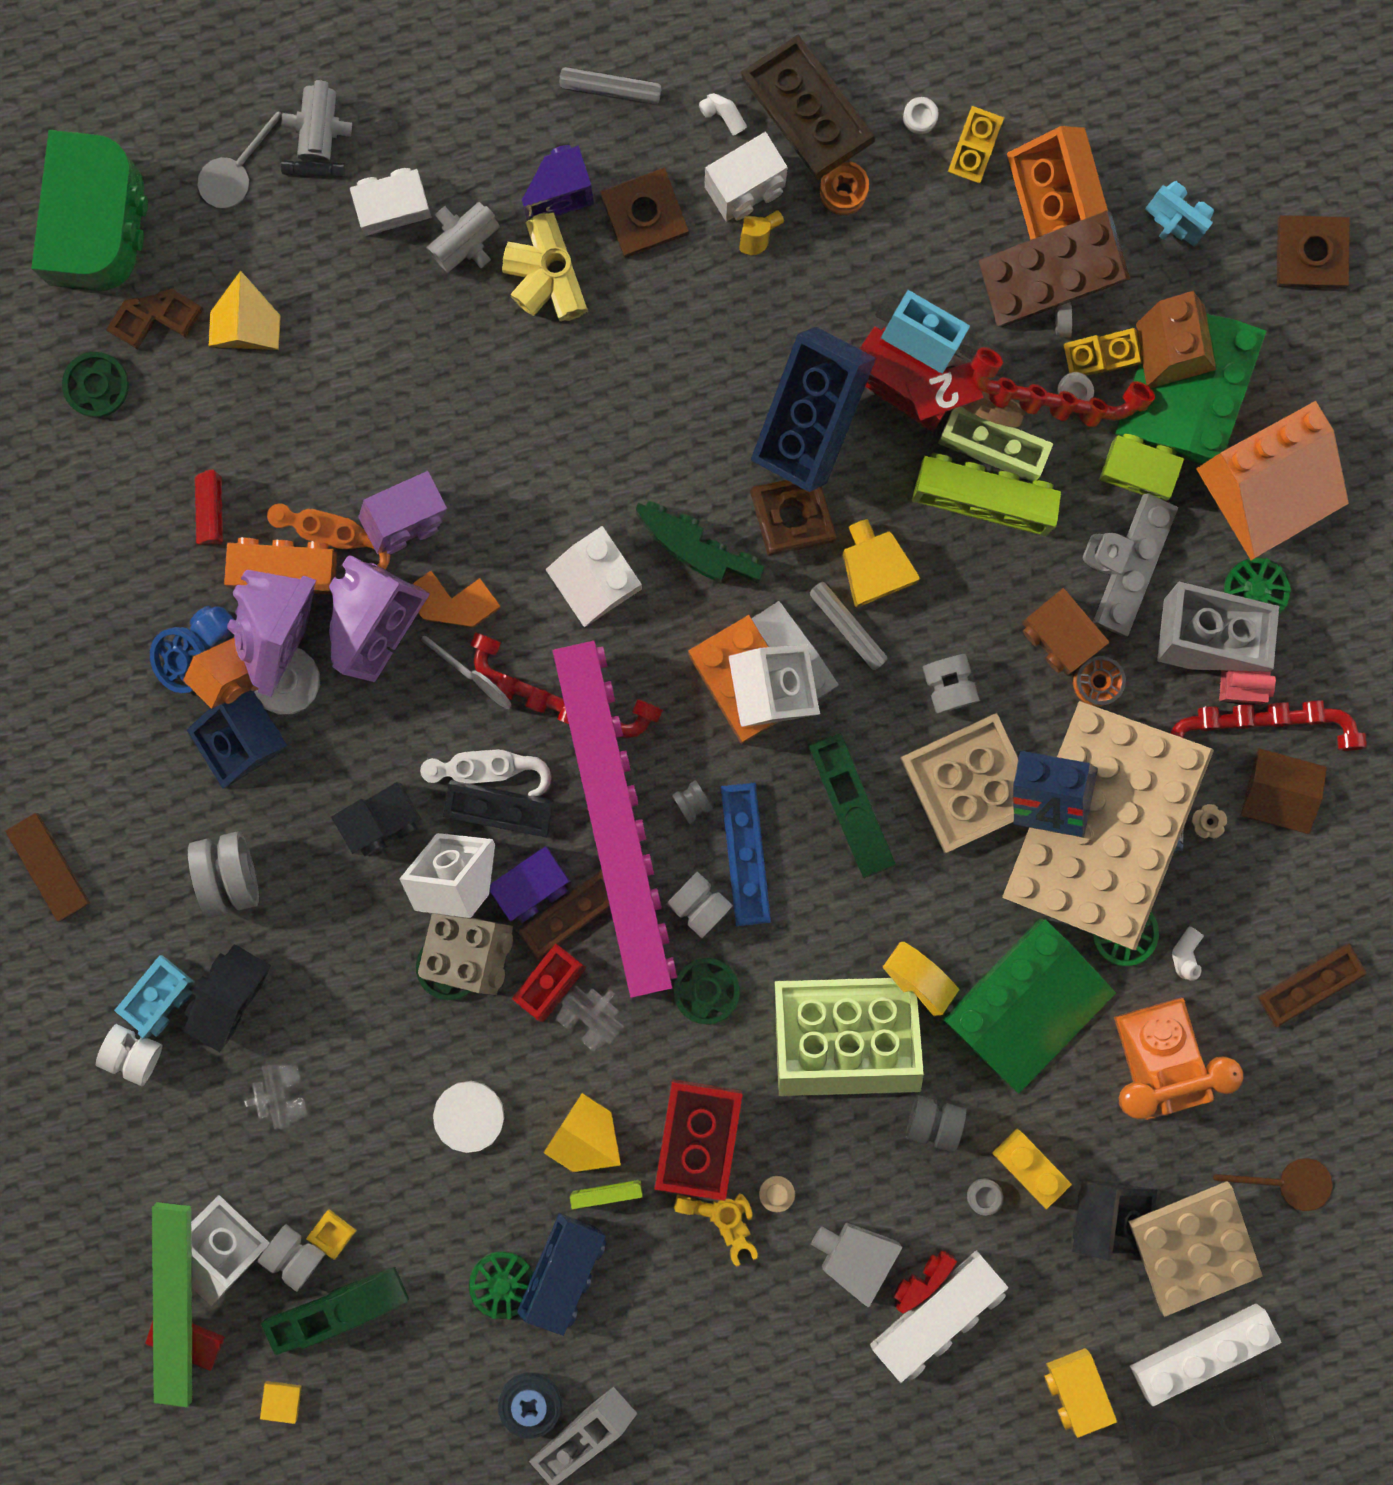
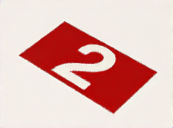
M971 362L945 370L943 374L939 372L907 384L920 421L984 398L982 392L974 384V370Z

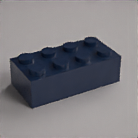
M818 327L798 333L751 461L808 492L826 484L876 358Z

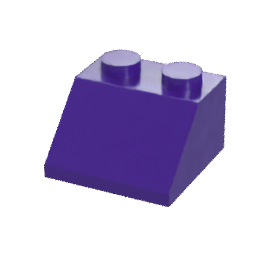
M570 145L559 146L553 149L550 155L544 157L522 198L527 221L533 216L544 212H554L555 216H559L594 205L591 182L579 146L572 148Z

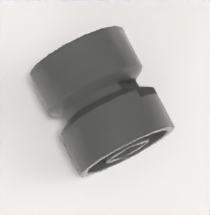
M917 1095L910 1113L906 1129V1139L921 1144H926L932 1140L935 1148L955 1153L965 1124L966 1108L949 1103L939 1107L937 1100Z

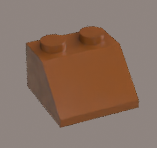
M1194 291L1159 301L1136 323L1146 385L1150 388L1216 370L1206 309Z
M1064 588L1022 621V624L1026 627L1023 630L1026 638L1034 646L1040 644L1048 653L1045 659L1052 669L1057 673L1063 671L1066 676L1109 643L1107 638Z

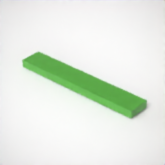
M156 1202L152 1207L154 1403L189 1407L192 1402L191 1206Z

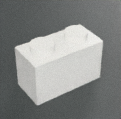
M401 168L393 171L390 177L379 180L376 177H369L358 181L357 186L350 187L360 227L365 236L432 218L417 169Z

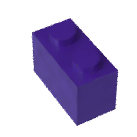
M545 846L492 882L489 891L510 922L518 918L523 923L539 912L536 908L537 904L546 898L552 903L566 894L568 890L565 885L571 881L548 847Z

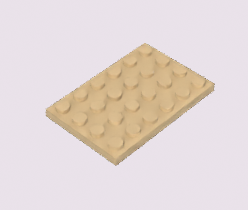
M1079 701L1057 757L1091 763L1098 768L1084 838L1029 828L1002 898L1136 950L1214 750Z

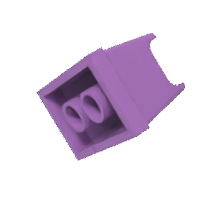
M348 556L342 564L346 570L345 576L342 579L334 577L329 585V589L333 594V615L329 629L332 667L343 675L375 682L393 654L387 647L393 650L396 649L430 594L421 587L402 580L372 562L366 563L354 556Z
M246 570L241 579L246 581L248 585H237L233 591V596L238 601V607L235 611L237 618L236 620L230 619L227 628L234 634L237 654L245 662L252 684L259 688L258 693L272 697L306 632L316 580L306 576L297 579Z

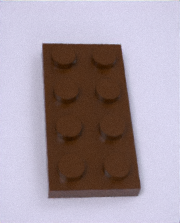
M1104 211L978 260L998 327L1013 324L1130 280L1113 217L1109 211Z

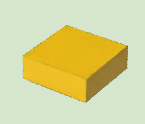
M328 1209L306 1240L335 1260L357 1230Z
M266 1381L264 1384L260 1419L295 1424L298 1418L302 1385Z

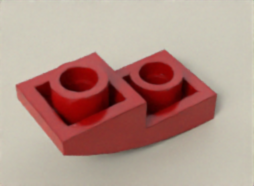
M941 1250L938 1256L932 1255L927 1261L923 1270V1274L927 1275L925 1280L914 1274H911L908 1281L902 1279L893 1294V1298L897 1299L894 1304L896 1309L904 1314L934 1293L957 1263L954 1256Z

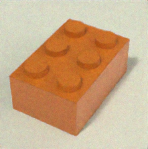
M750 615L688 650L689 657L741 744L778 723L741 727L729 656L768 647Z

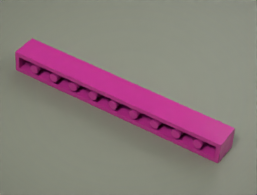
M595 641L554 649L553 655L630 998L672 989L671 979L677 978L673 957L666 959L663 945L670 942L666 924H658L655 910L662 909L658 889L651 890L648 876L654 875L650 854L643 855L640 841L646 840L642 819L635 821L632 807L639 804L635 786H627L624 772L631 771L627 751H619L617 738L623 736L619 716L612 717L609 703L615 702L611 681L604 682L601 668L608 667L603 646L596 648Z

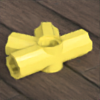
M544 212L535 215L525 222L533 246L508 242L505 247L502 272L504 274L525 277L510 294L511 298L532 316L551 298L559 321H570L579 318L588 312L554 212ZM554 261H561L565 264V268L558 273L548 270V266Z

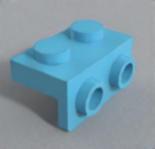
M159 955L114 1011L136 1028L141 1038L150 1037L152 1034L157 1037L170 1022L167 1015L174 1007L180 1009L191 997L192 992L189 988L195 981L163 955Z

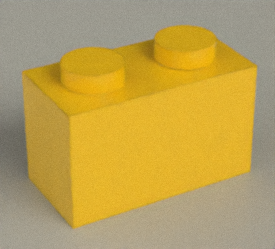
M1018 1129L1012 1132L992 1152L1046 1210L1072 1185Z
M1086 1348L1046 1363L1050 1373L1044 1375L1051 1395H1059L1063 1407L1057 1409L1065 1430L1071 1428L1078 1438L1117 1423L1092 1355Z

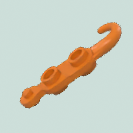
M279 503L271 506L268 510L267 518L272 526L276 528L293 526L300 537L306 540L327 543L331 547L346 550L362 547L374 549L365 529L349 518L316 509H305L300 513H293L288 506ZM387 551L379 553L380 560L377 566L386 570L390 563L391 554H388Z

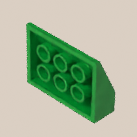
M1206 314L1216 370L1151 388L1155 398L1148 409L1145 411L1137 410L1131 416L1120 419L1115 435L1123 437L1124 434H1132L1144 440V445L1156 448L1157 445L1172 448L1177 452L1176 456L1200 465L1225 451L1267 331L1234 319ZM1139 364L1133 382L1138 381L1146 384L1143 364Z
M1039 919L942 1020L1019 1094L1116 992L1046 919Z

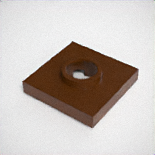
M665 167L600 191L624 258L689 235L688 227ZM651 199L657 206L656 216L648 222H641L635 219L631 210L632 205L639 200Z
M1280 215L1277 232V287L1347 288L1349 286L1350 217ZM1307 239H1321L1327 245V256L1325 259L1312 261L1307 258L1303 249Z
M788 480L751 488L750 493L768 556L835 542L837 539L822 486L808 492ZM787 506L798 508L803 515L802 525L800 527H791V529L785 527L782 524L780 511Z

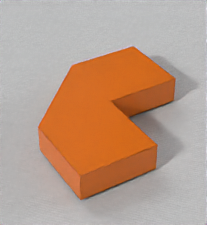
M432 571L413 583V585L421 587L430 594L418 612L425 621L474 628L501 608L480 578L453 598L449 596Z

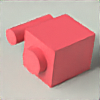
M1221 670L1219 701L1257 705L1268 703L1269 697L1274 695L1276 678L1275 676H1270L1271 672Z

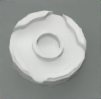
M297 648L272 697L258 693V690L254 691L257 698L262 702L264 709L279 715L295 714L306 709L315 699L320 687V673L315 661L304 650Z
M475 1081L459 1082L445 1090L436 1102L433 1113L435 1130L442 1142L453 1150L465 1153L481 1151L491 1145L500 1134L505 1119L503 1104L496 1093L487 1085Z

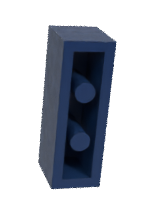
M561 1213L558 1214L517 1311L526 1323L564 1336L567 1327L573 1325L578 1312L577 1303L582 1293H586L592 1279L590 1272L595 1260L598 1261L605 1250L606 1242L604 1239L606 1236L597 1227Z

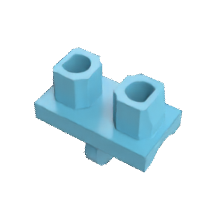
M1177 181L1172 182L1167 187L1162 185L1145 208L1147 212L1155 217L1154 220L1164 227L1159 237L1165 240L1171 232L1181 241L1184 239L1195 247L1213 222L1210 219L1214 209L1205 202H1198L1194 208L1183 199L1187 195L1186 188Z

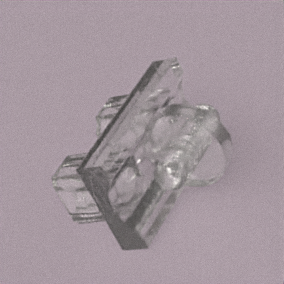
M575 986L561 1002L563 1007L556 1018L557 1021L570 1030L579 1019L590 1027L582 1040L592 1051H597L606 1042L610 1045L624 1028L614 1019L619 1010L609 1003L615 995L611 990L602 997L593 988L586 995Z
M278 1063L262 1066L267 1094L264 1092L262 1081L252 1083L254 1097L245 1099L246 1107L256 1105L258 1117L263 1118L269 1116L267 1102H269L274 1129L291 1127L290 1122H295L307 1116L303 1098L285 1100L283 1087L300 1084L297 1065L279 1066Z

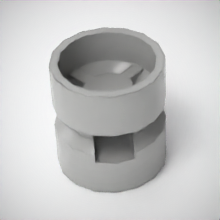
M966 654L952 656L922 666L927 685L934 687L935 690L931 694V699L936 714L980 701L975 682L968 680L971 669ZM956 675L958 683L944 687L942 678Z
M696 872L666 905L679 917L687 916L689 918L688 926L703 938L733 905L719 892L712 894L710 892L711 884Z
M285 1224L264 1250L257 1263L272 1274L281 1270L284 1283L298 1292L321 1262L325 1253L313 1244L308 1243L302 1246L300 1244L301 1235Z

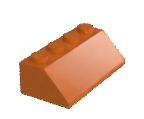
M1060 126L1007 153L1030 240L1108 211L1084 127Z

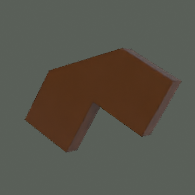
M169 289L142 298L136 297L124 300L106 331L138 350L155 321L186 338L203 308L177 291Z

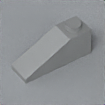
M780 601L752 618L768 647L808 644L817 700L839 686L817 651Z
M612 1387L577 1416L532 1457L529 1462L549 1485H558L619 1438L637 1413L620 1393Z

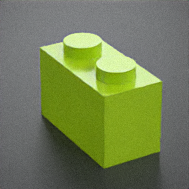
M1124 434L1122 437L1118 435L1111 443L1099 480L1140 495L1151 494L1164 501H1168L1172 496L1184 458L1176 456L1177 452L1166 446L1157 445L1156 448L1144 445V440L1138 436Z

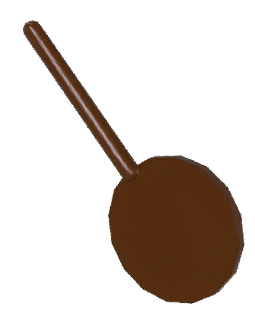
M1310 1158L1297 1159L1288 1164L1282 1172L1280 1179L1215 1174L1213 1176L1215 1181L1280 1186L1281 1194L1285 1201L1293 1208L1302 1211L1316 1210L1323 1206L1330 1198L1333 1188L1332 1177L1327 1168L1319 1161Z

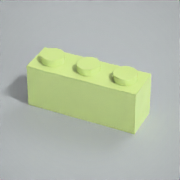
M962 406L952 409L938 442L942 446L1001 470L1017 474L1031 482L1041 476L1053 446L1051 442L1014 427L1003 426L985 420Z

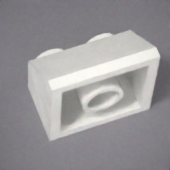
M603 526L575 543L545 569L584 628L642 590V584Z
M808 644L758 648L729 656L741 727L769 724L820 714Z
M437 833L400 878L414 911L471 918L489 895L495 849L493 839Z
M220 1195L191 1222L192 1288L211 1306L270 1244Z

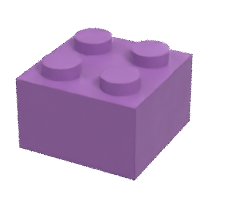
M426 471L364 499L358 518L376 553L379 554L387 551L388 554H393L407 546L406 541L418 536L419 540H423L437 533V527L442 523L447 507L429 472Z

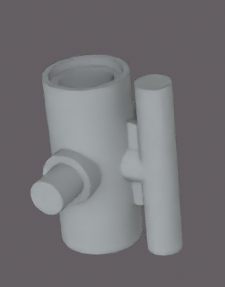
M316 80L313 86L303 88L301 112L297 111L296 115L282 113L281 127L295 129L296 133H299L297 158L302 161L329 163L332 138H337V135L351 137L352 123L339 121V117H334L336 91L328 88V82Z
M477 202L461 217L457 214L453 216L446 206L435 214L444 225L442 227L444 232L430 243L426 249L447 273L466 257L468 260L473 259L480 268H483L491 261L490 257L484 252L483 248L485 246L482 243L497 231L500 225L495 220L493 212L487 206L484 207L480 202Z

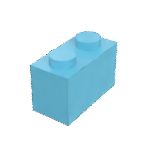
M908 290L883 332L881 339L943 374L970 325Z

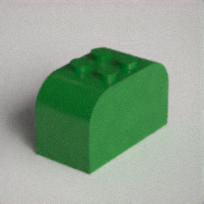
M57 130L48 131L31 269L49 286L106 291L124 283L134 269L137 250L141 251L143 248L144 233L140 229L141 216L145 217L147 214L148 198L144 195V182L139 170L120 145L112 139L94 134Z

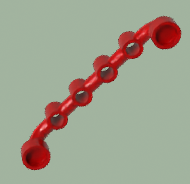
M979 348L971 360V366L974 369V384L980 391L989 394V400L995 406L1005 408L1011 399L1019 400L1020 407L1029 414H1037L1042 406L1050 407L1052 416L1061 421H1066L1072 412L1079 413L1081 421L1090 427L1098 426L1102 419L1120 420L1131 416L1137 410L1145 411L1155 398V394L1149 386L1142 382L1134 381L1123 394L1125 403L1119 406H1109L1103 400L1096 397L1086 401L1077 399L1075 395L1068 391H1061L1058 395L1049 393L1043 387L1036 384L1026 388L1017 386L1008 378H1000L998 381L990 380L988 378L995 377L1003 365L1001 356L990 348Z
M475 632L470 645L476 648L474 655L476 671L492 681L509 700H512L514 694H517L527 699L526 707L541 713H545L548 707L560 712L558 720L569 724L563 698L490 668L488 656L489 654L497 655L501 642ZM637 699L632 712L637 714L638 717L632 724L621 723L622 737H637L647 729L651 721L658 723L663 709Z
M1324 701L1302 703L1303 710L1289 711V703H1273L1267 705L1268 712L1254 713V705H1238L1232 707L1233 714L1223 715L1219 714V707H1203L1198 709V716L1181 719L1170 732V734L1183 738L1191 730L1248 729L1259 726L1283 727L1294 724L1318 725L1334 722L1339 724L1344 734L1337 736L1338 751H1356L1367 748L1366 733H1358L1356 722L1348 713L1339 709H1324Z

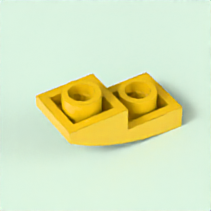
M971 106L948 172L980 184L1004 117Z
M1135 328L1101 337L1094 335L1064 343L1069 373L1079 372L1087 376L1143 364L1137 330Z
M900 942L883 965V969L903 992L913 991L933 1016L943 1015L960 990L938 966L906 942Z

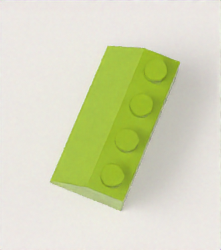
M932 453L931 457L924 456L912 502L1045 537L1056 527L1061 491L1054 490L1053 484L1041 480H1033L1032 484L1019 480V475L1007 471H999V475L985 472V466L972 462H966L965 466L951 463L952 458L943 454Z

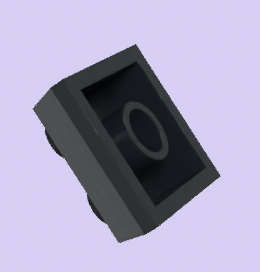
M1082 1181L1078 1194V1212L1076 1226L1073 1230L1074 1242L1072 1252L1107 1261L1142 1260L1128 1221L1155 1211L1158 1190L1103 1181Z

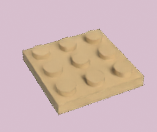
M997 713L900 757L944 853L1014 822L1013 784L1018 757Z
M1228 1181L1128 1221L1158 1306L1164 1317L1263 1277L1233 1188Z

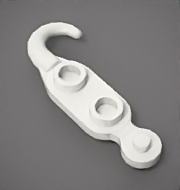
M499 749L462 752L456 754L448 763L431 758L423 762L420 770L423 779L429 783H437L444 777L449 776L455 781L468 784L503 781L524 770H535L540 774L541 783L538 788L528 793V796L538 797L545 793L551 782L549 767L538 757L520 756Z

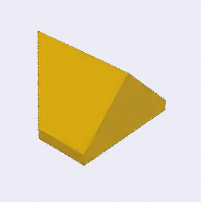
M242 271L238 273L210 312L209 347L279 350L281 316Z
M581 1093L543 1153L572 1172L621 1166L611 1111Z

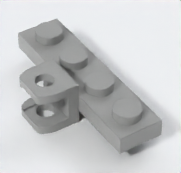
M1143 494L1126 537L1116 533L1091 535L1083 555V560L1090 567L1111 575L1093 620L1094 624L1121 636L1129 635L1179 507L1151 494ZM1099 545L1097 553L1095 554V548Z

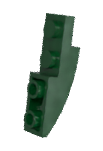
M648 501L646 505L637 504L636 514L645 528L664 549L687 567L720 584L726 571L759 583L765 566L758 564L760 561L758 557L745 552H740L739 556L726 552V545L708 539L707 543L700 542L704 528L698 526L700 521L686 514H680L679 518L666 513V507Z
M839 733L810 745L809 749L863 878L865 879L896 866L843 735Z
M392 1267L334 1289L327 1296L268 1317L261 1325L276 1356L300 1346L302 1349L355 1328L407 1302L409 1297L396 1267Z

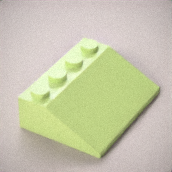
M892 978L775 981L779 1096L921 1092L924 1073L918 1000L913 991L903 992Z

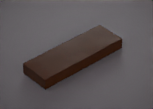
M34 813L5 830L57 922H61L91 904L39 813Z
M602 870L517 931L537 959L548 953L555 943L559 945L610 908Z
M1346 943L1261 993L1257 998L1274 1027H1279L1367 975V972L1351 945Z

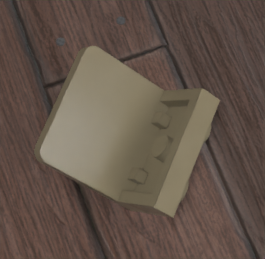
M432 913L419 965V976L426 980L476 993L497 995L498 989L502 986L505 978L503 967L506 955L510 952L513 944V926L473 917L464 918Z

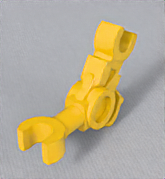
M739 1193L735 1200L726 1198V1201L714 1200L713 1204L677 1194L674 1205L675 1212L709 1217L710 1222H714L719 1228L726 1245H732L730 1257L736 1267L740 1265L737 1255L741 1249H748L753 1260L757 1259L758 1253L755 1246L745 1239V1237L751 1234L746 1223L743 1224L742 1214L745 1212L747 1219L751 1220L752 1209L743 1194Z

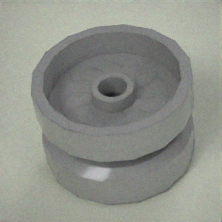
M240 831L221 835L217 847L210 839L189 843L188 862L192 884L199 906L206 918L227 914L230 902L237 910L258 906L259 891L249 847Z

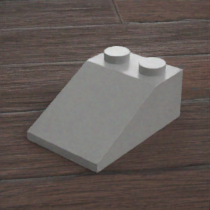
M1178 582L1164 599L1157 661L1196 670L1271 672L1274 669L1279 606Z

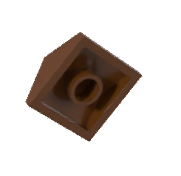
M1258 748L1240 816L1309 834L1323 799L1327 767Z

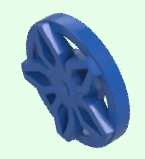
M184 627L169 628L160 632L151 644V666L158 680L166 688L177 693H188L193 691L188 685L183 686L175 683L173 680L180 677L183 681L193 655H198L206 650L198 637L190 632L189 629ZM168 635H175L173 641H168L164 638ZM159 653L164 659V668L161 666Z

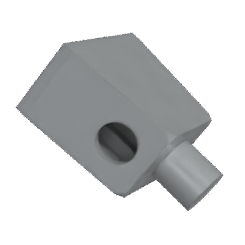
M845 1223L839 1236L821 1226L811 1243L812 1246L828 1254L822 1264L823 1270L867 1307L871 1305L902 1249L901 1244L896 1240L850 1223Z

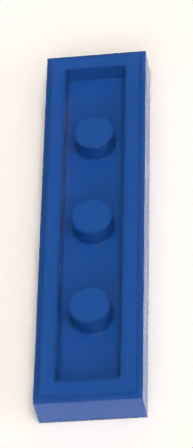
M756 783L721 786L736 926L771 923Z

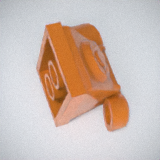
M1180 997L1114 1017L1133 1083L1126 1085L1119 1095V1105L1128 1116L1145 1120L1165 1116L1213 1102L1214 1095L1212 1089L1223 1094H1231L1242 1085L1244 1078L1243 1070L1240 1064L1233 1059L1224 1056L1216 1057L1205 1068L1184 998Z

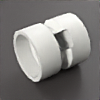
M115 1024L107 1034L99 1050L95 1065L112 1074L121 1071L124 1079L143 1086L156 1066L162 1051V1044L149 1038L136 1039L133 1031Z

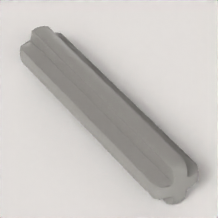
M567 67L562 68L560 73V87L652 104H658L661 96V85L659 83Z
M825 582L817 584L810 591V596L871 669L876 670L887 661L885 653Z

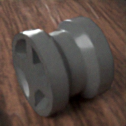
M696 780L689 784L687 790L683 792L677 791L672 794L689 824L695 822L699 814L703 812L709 813L714 810Z

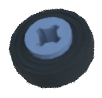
M526 1372L514 1376L504 1385L498 1398V1413L501 1423L510 1433L520 1438L534 1439L543 1436L555 1427L561 1415L562 1399L555 1384L549 1378L539 1373Z

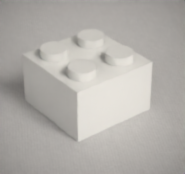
M764 132L705 167V188L725 221L727 222L733 217L738 221L743 219L744 216H748L754 210L752 206L762 200L765 203H769L783 193L782 188L785 187L788 167L768 134Z

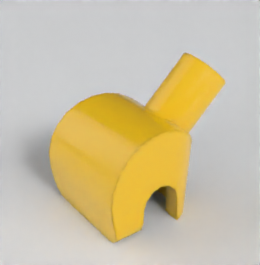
M775 211L765 218L744 216L739 250L748 255L762 253L768 246L770 230L784 223L782 214L779 211Z

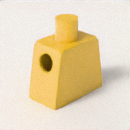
M868 519L849 526L856 545L845 549L843 558L856 608L918 583L920 578L890 531L875 537Z

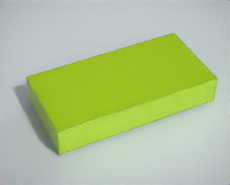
M634 1180L575 1190L570 1195L571 1208L578 1209L642 1198L641 1181Z

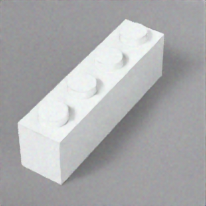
M976 1250L947 1276L934 1293L915 1308L903 1314L870 1344L871 1348L900 1383L906 1378L911 1381L925 1369L926 1366L923 1363L933 1354L938 1357L949 1349L952 1345L950 1339L960 1330L966 1333L973 1328L979 1321L977 1315L986 1307L991 1310L999 1305L1006 1297L1003 1292L1008 1289V1286Z
M1254 1304L1130 1365V1368L1144 1397L1152 1406H1155L1282 1342L1266 1310L1258 1304Z

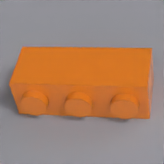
M238 538L237 543H227L224 585L230 589H235L237 585H248L241 577L246 570H253L297 579L306 576L316 580L314 594L333 595L329 585L334 577H336L337 553L333 549H329V544L322 542H308L307 547H294V542L288 540H273L272 545H259L258 539Z

